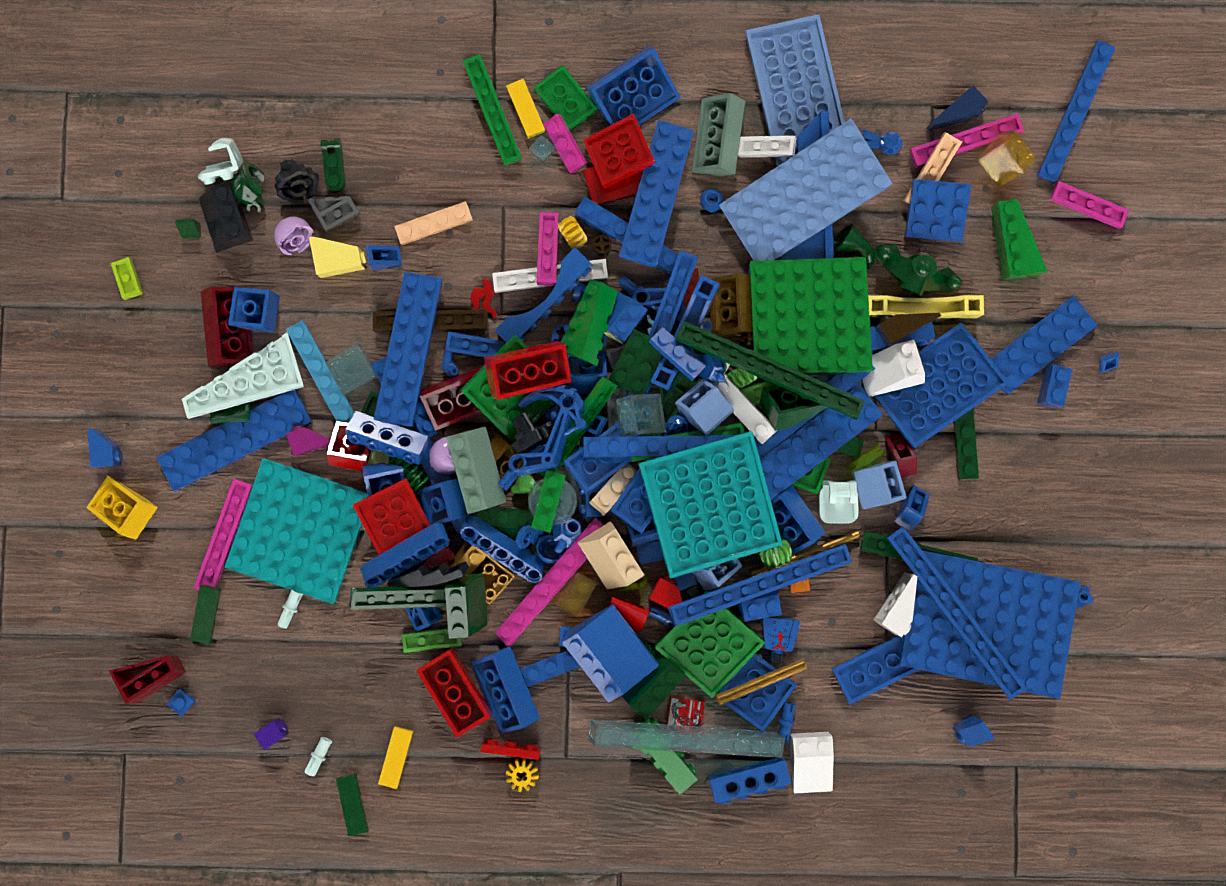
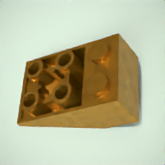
M466 540L454 551L455 557L447 562L450 568L466 561L469 569L465 575L484 573L486 603L489 605L515 577L504 565Z

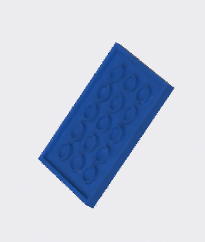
M961 322L918 352L925 372V383L873 397L911 447L915 449L1001 390L1009 382Z

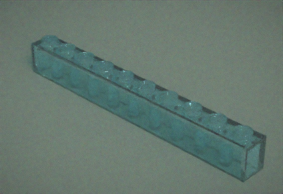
M591 720L588 738L597 747L783 758L785 743L783 736L777 732L770 731L762 732Z

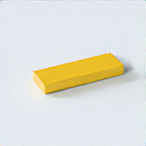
M524 79L506 85L528 139L544 133L545 128Z
M397 726L394 727L378 784L394 789L398 788L414 731Z

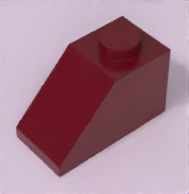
M899 433L885 437L890 460L897 461L901 478L917 474V456L904 436Z

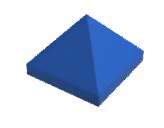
M1118 352L1101 356L1100 374L1118 367L1120 355Z

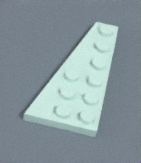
M288 333L283 334L281 338L275 342L272 341L264 349L253 353L234 365L223 375L215 377L207 385L201 386L182 398L187 418L190 419L304 387Z

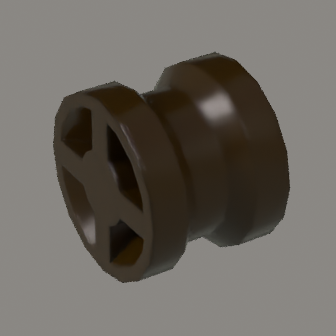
M600 234L594 238L593 250L596 255L606 256L610 253L611 240L608 236Z

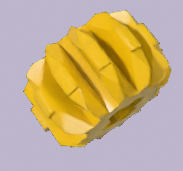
M569 216L558 224V229L571 249L574 247L576 249L580 248L587 242V236L574 217Z
M517 758L515 759V764H509L511 770H507L506 775L510 777L506 781L507 783L513 782L512 789L517 785L519 786L518 792H521L523 787L526 791H529V785L533 787L536 785L534 780L539 778V775L535 773L538 771V767H532L534 763L532 760L527 764L526 758H523L522 763ZM526 772L525 776L519 777V773Z

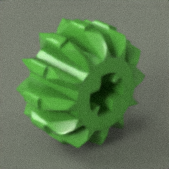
M739 368L727 374L739 389L759 378Z
M781 539L782 545L759 552L760 560L764 566H769L770 568L778 567L790 561L793 556L792 549L787 540Z

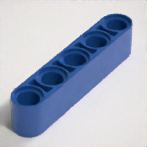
M471 515L465 519L460 531V535L464 540L526 580L536 583L542 579L545 562L541 561L537 555L526 548L521 549L517 547V543L480 518Z
M441 523L432 524L362 565L360 571L365 586L367 588L378 587L448 546L450 541L444 525Z

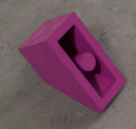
M302 426L294 427L291 429L292 432L286 434L293 456H301L327 447L331 441L330 438Z

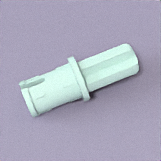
M291 589L285 605L282 606L284 610L278 621L279 627L285 629L288 627L293 614L297 613L296 609L303 594Z
M321 737L315 751L311 752L312 757L305 769L307 775L315 776L322 761H325V755L332 744L330 739Z

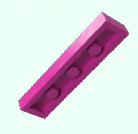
M1060 181L1056 183L1049 199L1052 202L1118 229L1123 227L1129 212L1126 208Z
M540 212L537 285H556L559 213Z

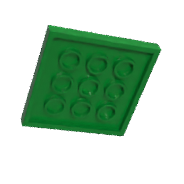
M513 335L495 355L528 347L517 335ZM485 365L460 390L512 443L516 441L515 435L518 434L512 422L516 416L527 412L534 424L554 403L549 400H537L522 409L518 403L531 392L499 400L495 399L490 395Z
M725 608L678 626L673 625L655 644V649L713 698L765 644V641L733 612Z

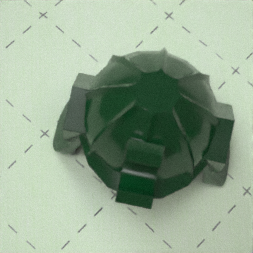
M244 162L240 174L232 182V190L237 200L247 205V211H250L251 206L255 205L258 208L257 212H260L261 203L264 201L261 196L263 188L259 184L264 181L265 175L250 162Z

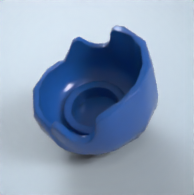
M552 534L540 537L536 545L537 556L541 561L550 564L557 562L565 553V548L561 553L555 552L554 548L557 543H555L556 541L553 539Z

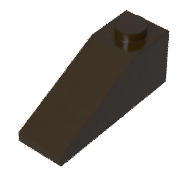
M940 312L898 314L891 318L887 315L878 320L880 324L875 328L886 347L939 318L941 314Z

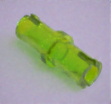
M877 444L865 454H860L858 459L846 467L849 471L851 470L850 473L852 474V472L864 469L866 466L870 467L871 463L884 455L885 452L883 449L880 450L881 446Z

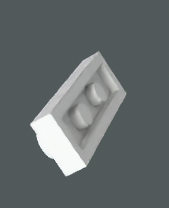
M795 136L740 137L738 156L740 158L793 157L795 155L797 138Z

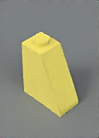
M309 237L316 275L320 278L365 269L364 263H367L366 254L359 247L317 237Z

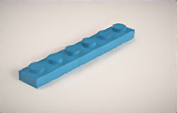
M301 320L286 329L334 418L336 421L349 423L355 412L305 321Z

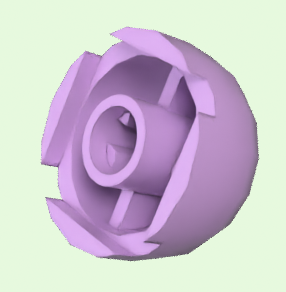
M295 216L287 217L281 220L275 227L274 240L284 254L293 255L291 252L297 251L300 253L310 245L309 237H312L314 231L304 219Z
M441 438L430 449V464L441 475H456L447 438Z

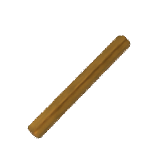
M803 659L719 693L716 695V700L719 705H723L807 670V664Z

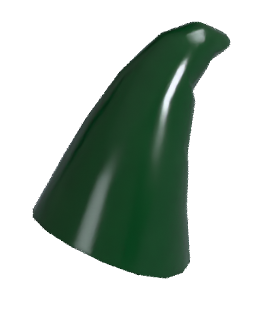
M853 224L843 228L833 242V251L866 257L867 269L869 270L875 261L873 249L867 239Z

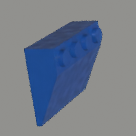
M650 46L645 47L585 87L593 103L597 106L609 126L633 113L640 125L681 98L655 48Z
M613 604L567 631L562 641L563 645L608 703L626 693L659 666L658 662Z

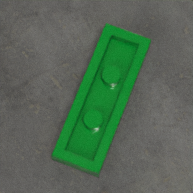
M546 470L531 528L551 533L566 475Z

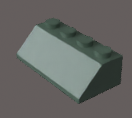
M732 93L702 98L692 172L713 176L735 175L745 100Z
M486 427L446 437L467 513H473L505 503L506 498L503 487L498 484L500 477Z

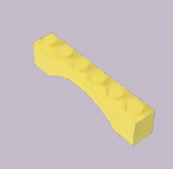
M984 295L943 298L868 296L870 318H883L887 315L891 318L898 314L937 312L941 314L939 318H978L984 315Z

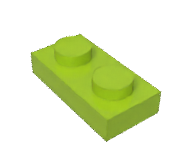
M127 257L112 262L111 266L122 299L127 300L142 295L143 291L132 258Z

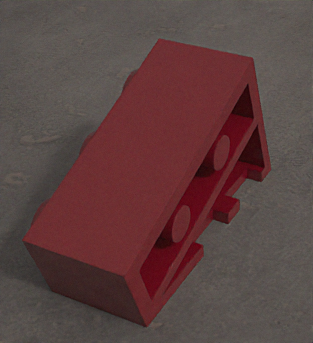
M166 655L141 663L127 665L126 667L108 670L125 704H138L186 673L179 657L173 655Z

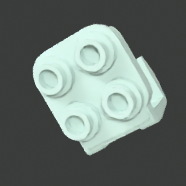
M220 138L208 148L209 151L227 147L231 161L206 166V169L198 175V179H201L205 185L216 182L215 179L219 175L223 180H229L234 178V174L238 173L237 170L243 163V158L233 139Z
M856 481L822 482V489L819 491V516L823 522L852 523L858 518Z

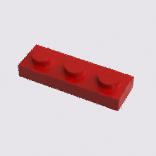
M492 738L483 741L481 745V752L535 760H539L541 748H537L535 744L521 746L514 741L499 743V740Z

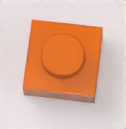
M809 578L789 585L790 593L810 591Z

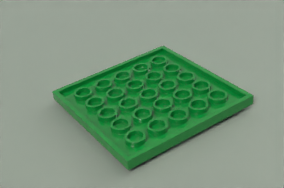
M866 257L750 261L754 352L804 374L862 373L873 371Z

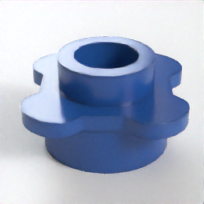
M1082 586L1079 589L1076 607L1082 608L1085 604L1093 603L1094 598L1091 597L1088 586Z

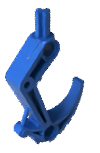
M626 276L621 278L618 283L620 287L631 295L630 298L638 302L637 296L640 293H645L647 300L639 304L658 311L666 288L638 287ZM683 302L677 316L679 322H681L686 311ZM710 321L702 322L704 330L709 331L712 329ZM690 347L689 351L699 359L701 354H696L693 348Z
M567 385L553 386L533 391L518 403L524 409L534 401L549 400L561 408L546 444H540L525 454H515L510 458L509 470L498 482L501 487L507 490L518 476L522 477L527 474L558 468L568 434L578 428L580 430L587 428V422L582 417L585 402L579 396L578 390L575 388L568 389ZM573 400L572 406L566 407L567 402ZM572 419H574L576 426L570 429ZM523 461V466L517 469L518 462Z

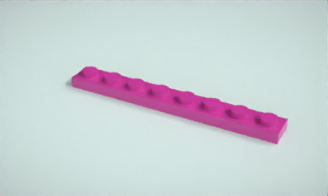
M595 518L495 632L506 646H511L587 560L586 555L577 542L604 526L598 518Z

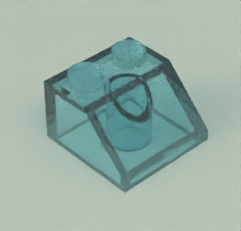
M661 394L629 395L616 399L621 437L646 436L666 432Z

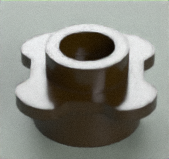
M753 333L743 334L741 337L742 342L739 345L747 349H753Z

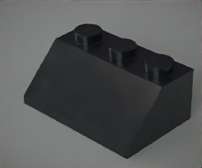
M226 182L210 187L199 198L215 251L220 252L253 241L241 202L235 197L232 184Z

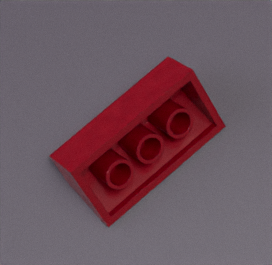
M211 286L200 291L208 367L234 366L252 355L251 330L228 325L234 288Z
M483 366L420 391L421 400L435 431L482 413L460 390Z

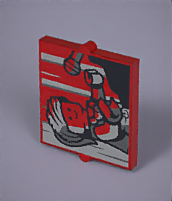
M671 697L669 711H667V729L700 734L702 720L704 719V701Z

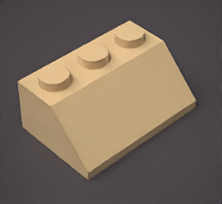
M611 521L577 542L606 589L628 586L644 576Z

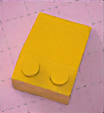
M107 476L86 508L120 535L136 540L158 507L116 479Z

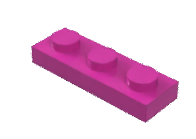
M561 114L554 115L543 124L569 173H575L587 164Z

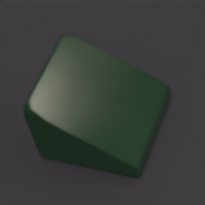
M175 220L182 238L201 237V224L196 220Z

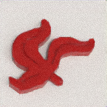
M482 279L484 289L475 288L470 295L474 306L472 310H478L480 308V299L486 297L482 303L483 310H488V313L492 314L493 319H495L497 312L490 306V301L492 300V295L497 296L498 293L493 292V287L488 279Z

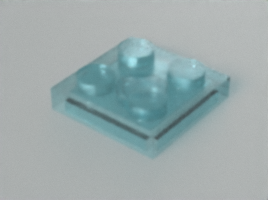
M359 343L354 344L325 362L343 396L350 394L378 377Z

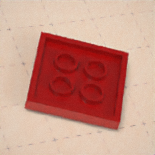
M634 113L583 140L604 189L656 163Z
M407 478L353 504L378 555L431 525Z

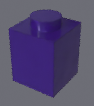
M278 717L254 733V736L262 748L266 750L289 734L287 731L288 727Z

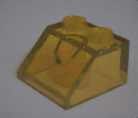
M1002 131L977 158L998 186H1002L1023 174L1037 159L1016 131Z
M576 571L552 598L551 602L579 617L597 581Z

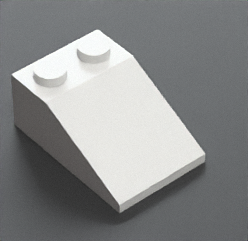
M910 340L898 343L872 355V365L876 369L862 379L865 391L869 397L925 383V372L915 341Z
M904 572L874 618V621L900 637L903 634L906 635L911 629L910 624L913 620L917 585L916 575Z
M829 732L791 734L790 749L793 793L832 791L834 758L832 735Z

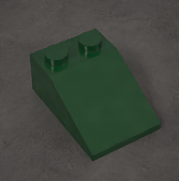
M778 385L763 387L759 403L775 431L794 427L828 408Z

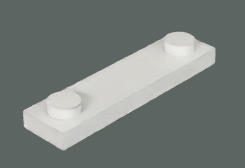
M724 374L725 380L723 382L716 381L713 385L717 387L733 407V413L749 431L753 432V435L761 444H764L777 430H774L764 415L734 382Z

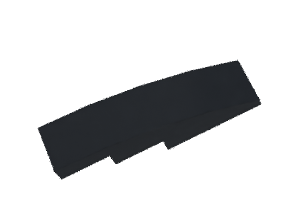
M425 561L390 579L387 585L388 587H420L444 583L464 576L469 566L465 561L449 568L445 561L429 568Z

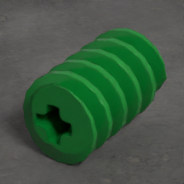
M394 457L388 462V464L403 467L404 476L407 478L414 493L422 488L429 479V477L422 479L424 471L416 472L419 468L418 465L412 467V463H407L398 457Z

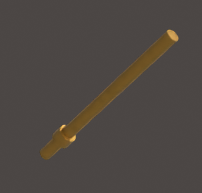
M858 531L794 554L785 565L860 538V534ZM762 566L751 570L750 573L753 577L778 567Z

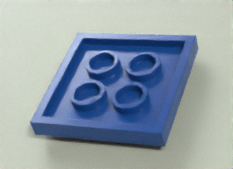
M913 179L904 236L962 242L972 184Z
M755 653L717 694L777 669ZM787 677L725 704L763 732L797 684Z

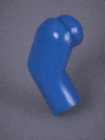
M444 351L442 369L449 377H455L459 374V369L452 362L453 352Z

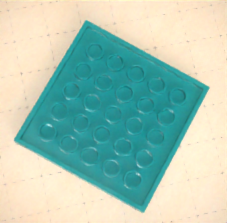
M752 431L638 463L669 578L782 545Z
M262 458L224 567L335 604L362 527V522L353 504L368 497V493Z

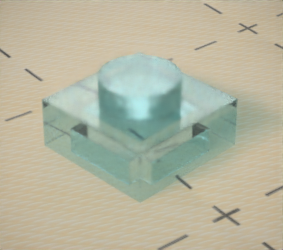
M542 135L529 148V151L543 163L556 150V147Z

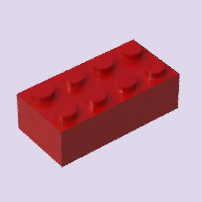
M559 341L484 358L490 395L497 400L571 382L566 345Z
M453 647L416 670L456 738L486 721L493 714Z

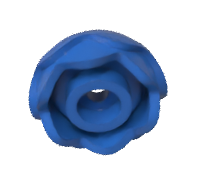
M714 188L705 190L700 196L701 207L710 212H716L720 209L719 205L724 202L722 193Z
M674 415L668 419L666 431L670 435L679 434L682 431H687L690 423L686 417Z

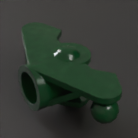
M889 244L878 245L874 250L876 260L899 282L897 286L908 292L922 296L924 291H954L962 286V279L949 267L937 271L936 261L929 255L915 254L906 258L901 256L897 245Z

